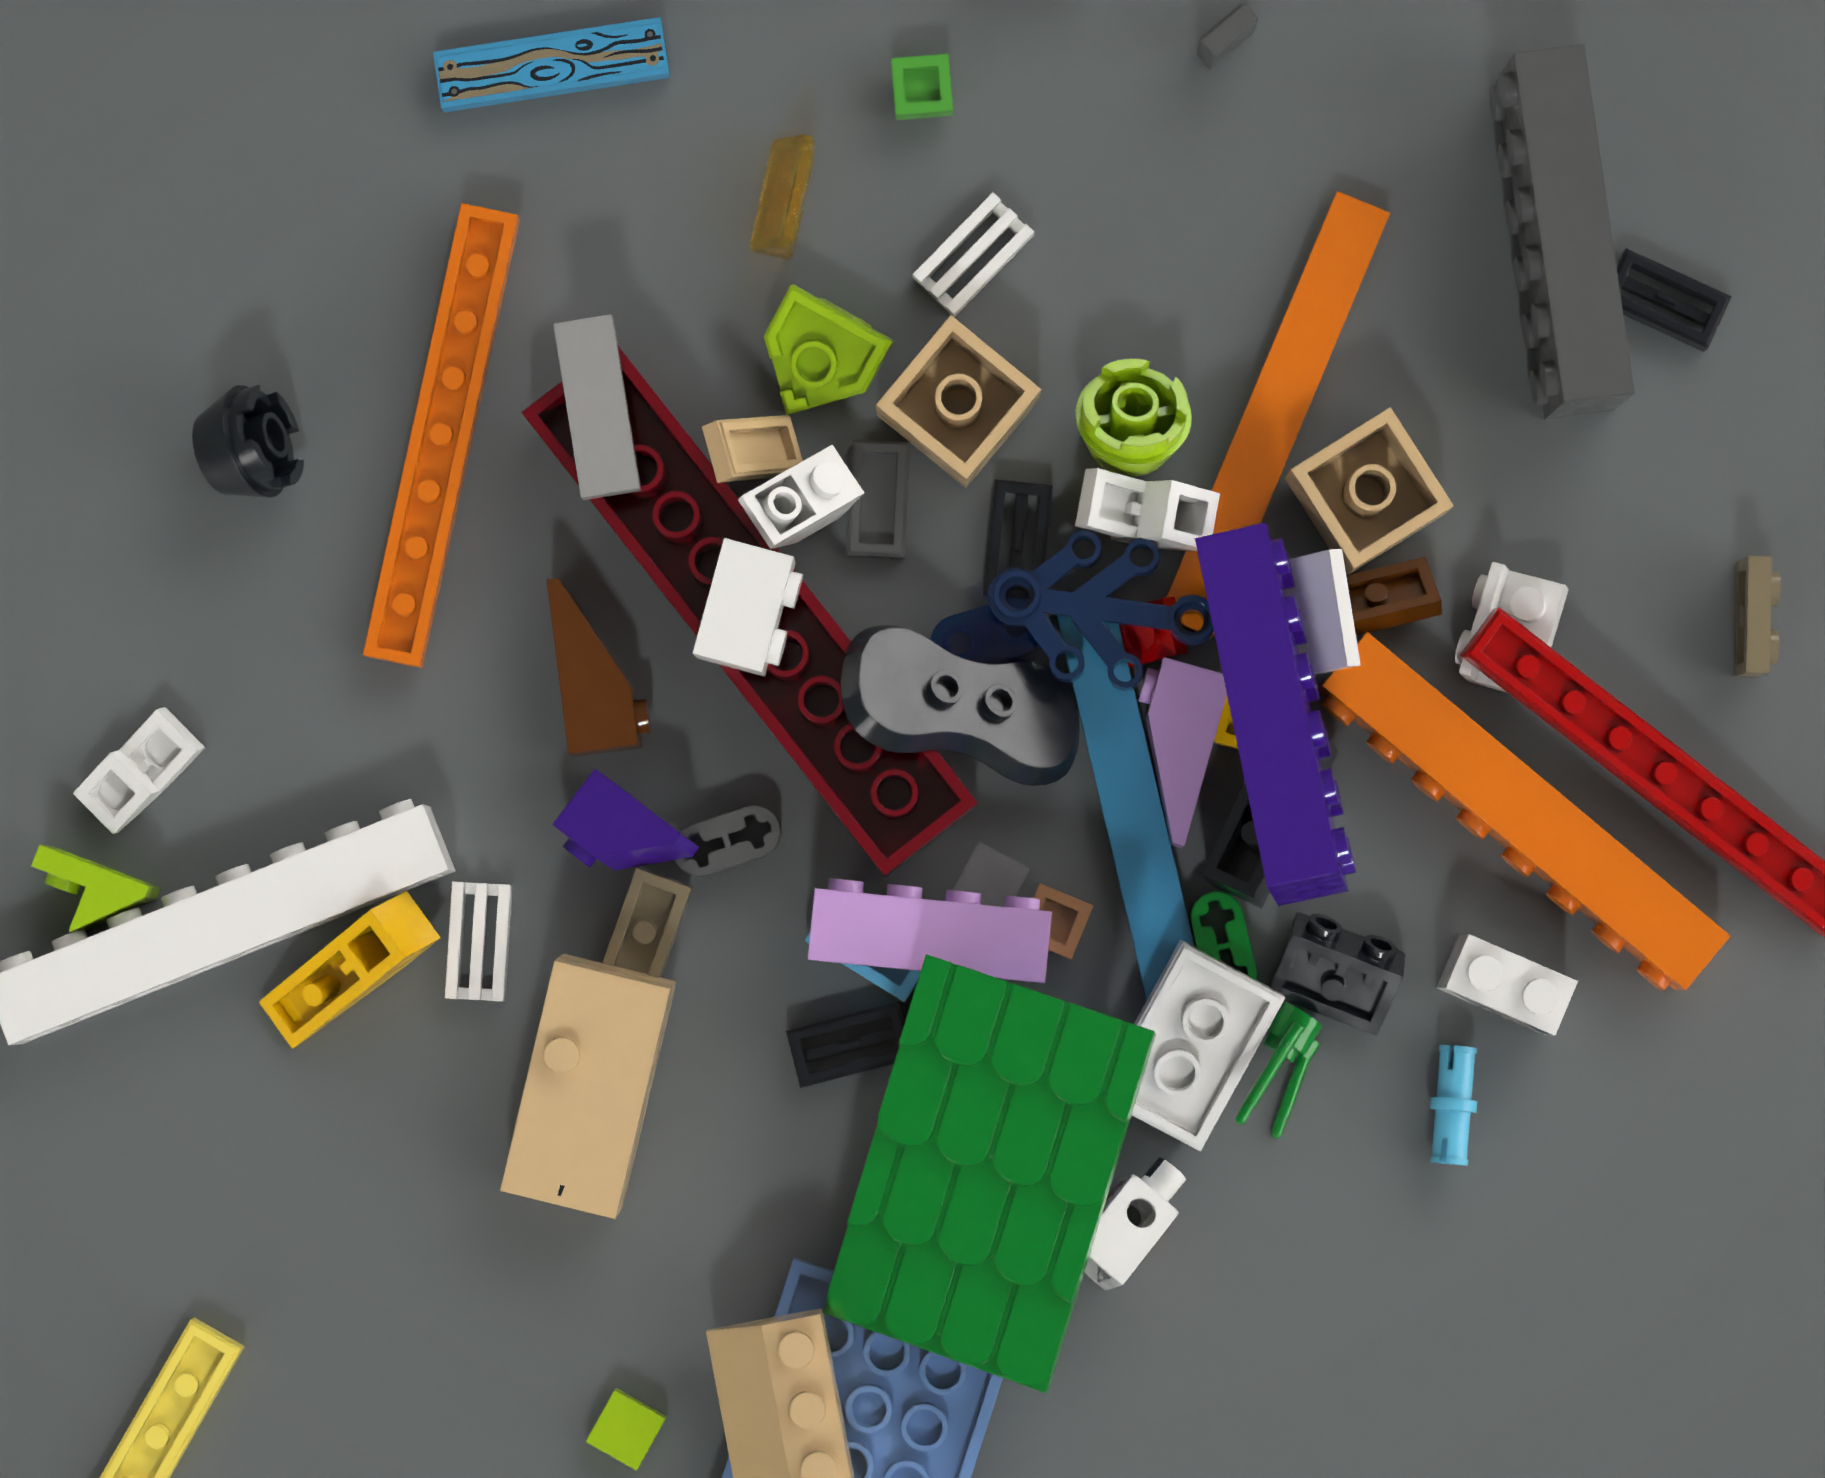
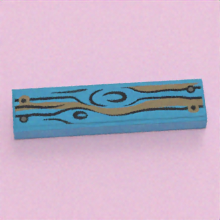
M661 17L433 52L440 104L444 113L670 78Z

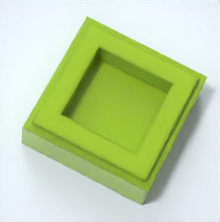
M615 1388L586 1442L637 1471L667 1416Z

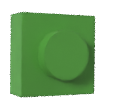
M949 54L891 58L896 120L953 116Z

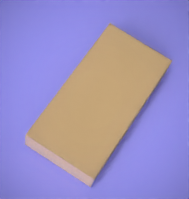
M789 415L716 420L702 426L717 483L774 478L803 461Z

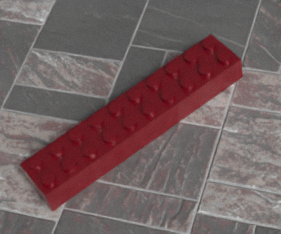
M618 346L641 491L589 500L697 637L724 538L781 552L778 548H769L738 501L739 498L726 482L717 483L713 465ZM561 381L521 413L579 486L563 382ZM802 580L795 608L784 606L778 629L787 631L786 643L779 666L768 663L765 677L723 665L719 666L886 877L976 807L978 802L937 750L916 753L891 752L870 743L855 731L847 719L841 697L842 665L851 641Z

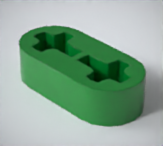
M1209 892L1200 896L1193 903L1189 913V924L1195 948L1221 961L1219 950L1228 948L1233 966H1243L1245 974L1257 980L1255 961L1243 911L1239 902L1224 892ZM1211 901H1217L1221 910L1230 909L1232 913V920L1225 922L1223 926L1226 943L1217 944L1212 926L1202 927L1200 923V916L1208 913V903Z

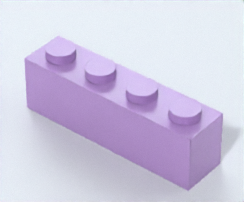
M831 878L828 881V890L815 888L808 960L921 971L925 955L928 954L999 979L1045 983L1052 912L1039 910L1040 899L1005 896L1004 907L981 905V893L946 890L945 901L922 899L923 888L893 884H887L886 895L863 893L864 882Z

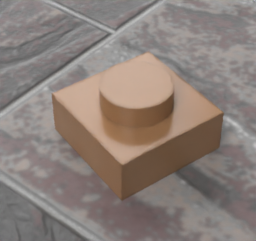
M1039 883L1033 898L1040 899V911L1052 912L1048 950L1071 960L1094 905Z

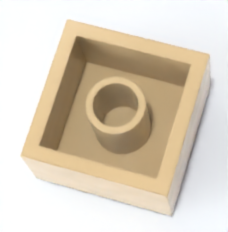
M950 315L878 401L876 412L879 418L963 487L967 488L1038 403L1042 389Z
M1391 407L1298 464L1284 478L1328 548L1342 549L1346 576L1442 517L1454 507Z

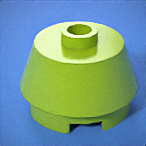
M1122 359L1102 367L1101 374L1091 380L1081 391L1075 407V419L1078 430L1094 460L1107 471L1128 477L1143 476L1161 467L1184 443L1192 423V413L1187 393L1180 380L1175 376L1172 382L1163 373L1149 369L1150 361L1143 359Z

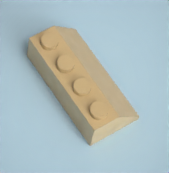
M823 1308L706 1330L733 1478H855Z

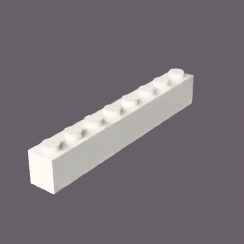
M412 799L398 802L379 811L382 819L379 822L361 829L357 821L340 825L324 833L327 840L326 843L309 850L305 849L303 842L280 849L270 854L273 864L251 872L249 864L235 867L215 876L218 883L216 887L198 894L194 886L177 890L161 898L164 906L161 909L142 915L139 907L108 918L106 922L109 929L88 937L85 929L53 940L52 945L55 951L33 959L31 951H27L0 961V1025L8 1045L27 1043L455 872L431 807L424 804L414 807Z

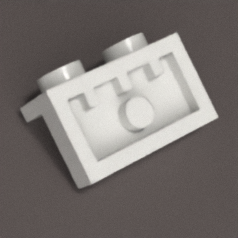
M1492 562L1488 576L1481 574L1474 589L1472 607L1478 610L1472 630H1464L1457 645L1455 663L1461 665L1459 673L1470 683L1506 692L1462 658L1460 653L1493 608L1498 607L1548 646L1552 647L1569 590L1567 586L1510 571L1504 564Z

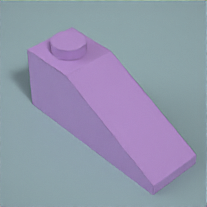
M1164 657L1160 662L1158 670L1147 668L1138 701L1148 704L1145 721L1170 844L1182 848L1185 846L1227 692L1222 673Z

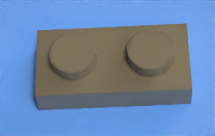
M1747 556L1736 562L1734 677L1758 678L1770 673V664H1776L1778 660L1779 633L1776 629H1771V606H1777L1779 603L1781 581L1779 572L1772 571V556Z
M637 867L602 964L646 973L657 978L662 977L694 886L648 869Z

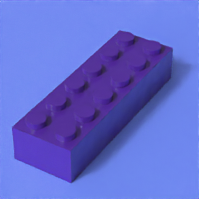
M1266 522L1195 538L1267 888L1278 906L1348 892L1345 875L1356 873L1350 841L1346 836L1344 827L1335 829L1333 817L1344 815L1343 806L1332 769L1323 770L1321 759L1332 757L1320 711H1310L1309 702L1319 700V694L1313 667L1310 665L1307 652L1298 654L1297 646L1307 644V637L1295 595L1286 597L1285 589L1295 587V581L1283 538L1272 540Z

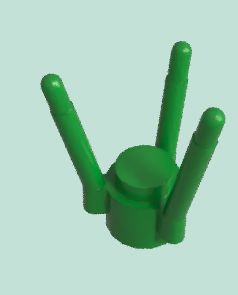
M1283 1001L1266 1032L1268 1037L1263 1045L1271 1050L1273 1054L1235 1116L1237 1124H1244L1259 1103L1284 1060L1293 1063L1298 1055L1271 1130V1136L1274 1139L1282 1136L1308 1065L1320 1047L1315 1038L1323 1028L1313 1017L1288 1002Z

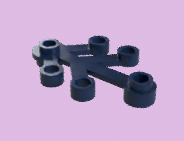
M1080 530L1073 533L1069 537L1066 547L1033 571L1023 568H1010L994 578L988 591V602L993 615L1006 625L1013 627L1025 626L1049 658L1052 675L1061 682L1069 683L1081 677L1085 668L1084 656L1077 647L1064 643L1045 614L1070 617L1108 667L1110 683L1122 691L1132 690L1140 684L1143 677L1142 663L1135 655L1126 653L1104 622L1171 631L1173 637L1185 645L1201 644L1208 640L1214 631L1208 601L1201 596L1187 595L1181 597L1173 606L1108 597L1136 575L1147 576L1157 569L1160 560L1159 549L1153 541L1138 538L1131 541L1126 547L1124 555L1074 592L1051 590L1049 588L1075 567L1090 568L1099 561L1102 554L1100 539L1096 534L1088 530ZM1080 540H1088L1095 546L1094 554L1087 559L1078 558L1073 553L1074 545ZM1138 548L1150 550L1153 554L1152 562L1145 567L1136 566L1130 558L1133 551ZM1013 589H1023L1028 593L1029 600L1023 607L1014 608L1006 601L1008 593ZM1187 613H1196L1202 618L1203 626L1196 632H1187L1180 624L1182 617ZM1063 654H1072L1077 658L1078 666L1071 673H1062L1056 667L1057 659ZM1121 662H1129L1135 666L1137 670L1136 676L1127 682L1120 681L1114 675L1115 667Z

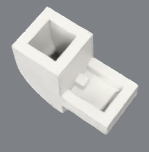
M1099 468L1085 469L1075 526L1110 535L1112 540L1130 543L1135 539L1143 538L1153 541L1158 549L1197 551L1195 538L1213 534L1220 493L1174 480L1143 481Z

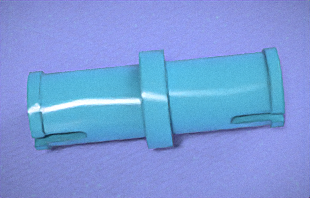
M1439 1045L1436 1097H1430L1429 1108L1435 1110L1430 1162L1468 1166L1471 1113H1477L1478 1101L1472 1100L1477 1048Z

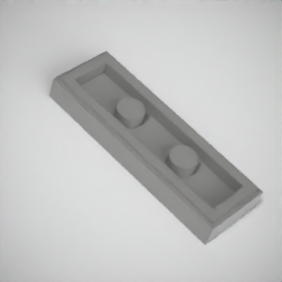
M612 314L554 323L581 499L588 500L641 491Z

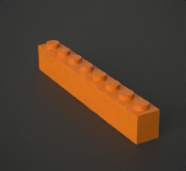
M1367 632L1357 641L1361 666L1332 671L1317 688L1318 692L1325 697L1321 706L1344 726L1348 727L1354 721L1371 735L1367 739L1366 744L1385 761L1393 764L1398 758L1416 774L1410 779L1411 782L1429 798L1438 802L1443 796L1457 807L1460 812L1455 818L1469 832L1481 840L1489 834L1501 844L1505 850L1500 856L1513 869L1527 878L1534 872L1551 887L1546 892V895L1561 909L1572 916L1577 910L1587 916L1596 924L1591 933L1605 946L1616 953H1619L1624 947L1641 962L1636 970L1649 983L1663 992L1668 986L1674 990H1687L1731 936L1370 633Z

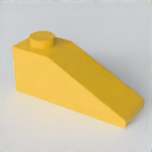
M405 891L370 909L262 998L259 1003L293 1049L406 967L441 937L410 894Z

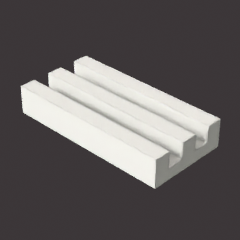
M992 192L913 273V279L955 317L1034 236V231L1027 224L1024 225L1018 219V215L1010 208H1006L1001 203V199ZM994 213L999 219L937 283L933 281L930 277ZM1007 228L1016 234L953 299L946 293Z
M452 881L445 998L506 1001L513 885ZM466 894L475 895L469 988L460 987ZM488 896H498L492 989H483Z

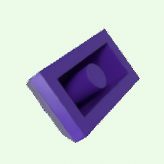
M597 769L592 771L552 824L569 837L562 847L588 867H591L598 859L616 871L693 857L700 848Z

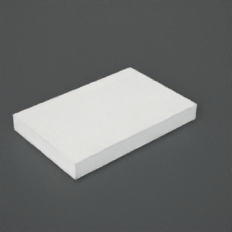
M1180 940L1134 1023L1135 1025L1155 1031L1156 1036L1132 1116L1201 1152L1281 1007L1285 996Z

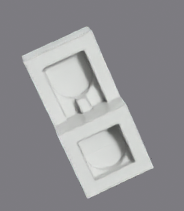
M166 707L156 709L119 750L110 752L73 794L112 834H116L155 800L195 760L205 747Z

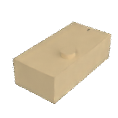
M562 954L554 961L500 1191L616 1219L624 1206L677 981L662 977L657 978L646 973L609 966L567 954Z

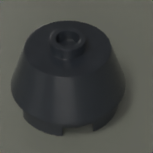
M236 385L195 419L192 430V442L197 463L208 483L221 494L276 497L282 492L283 488L296 484L303 472L304 460H294L293 446L289 435L298 432L299 428L292 411L278 392L266 395L260 390V385L252 387Z

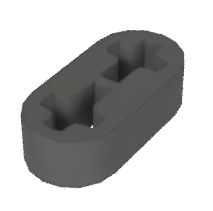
M757 805L746 806L688 826L681 830L680 833L689 840H691L690 837L700 834L704 842L723 838L725 848L708 854L709 864L705 867H700L694 859L686 860L683 858L677 859L675 862L685 873L696 877L710 876L763 858L776 849L782 835L781 825L771 811ZM755 815L759 823H770L772 832L763 836L765 845L761 848L755 849L751 841H743L732 845L729 835L746 829L745 819L749 816Z

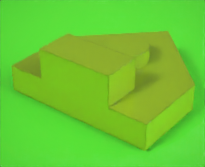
M795 284L790 285L764 334L770 359H772L780 386V395L786 415L867 392L894 343V340L874 330L869 323L824 298L812 295Z

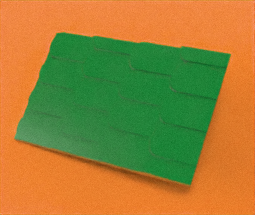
M926 954L899 1040L900 1046L879 1111L877 1127L847 1221L848 1227L827 1292V1301L823 1313L1048 1395L1154 1043L1155 1031Z

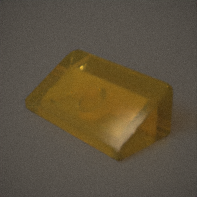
M802 134L775 140L771 146L750 242V250L754 253L790 260V257H793L816 153L815 142L810 135Z

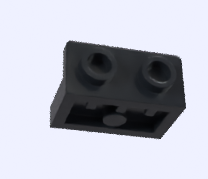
M1297 912L1292 922L1290 936L1270 980L1269 987L1285 996L1284 1000L1377 1036L1403 979L1405 953L1398 950L1391 941L1377 935H1367L1364 937L1345 930L1336 920L1322 914H1312L1309 916Z

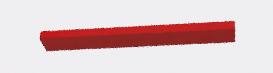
M1500 607L1493 608L1460 653L1462 658L1825 938V860Z

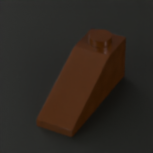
M559 578L546 579L568 754L578 757L643 748L641 734L651 733L647 699L637 700L635 689Z

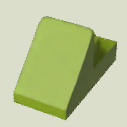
M39 844L31 867L47 872L44 883L76 895L81 886L85 887L70 925V932L82 929L87 931L105 923L112 916L157 899L161 887L54 846Z

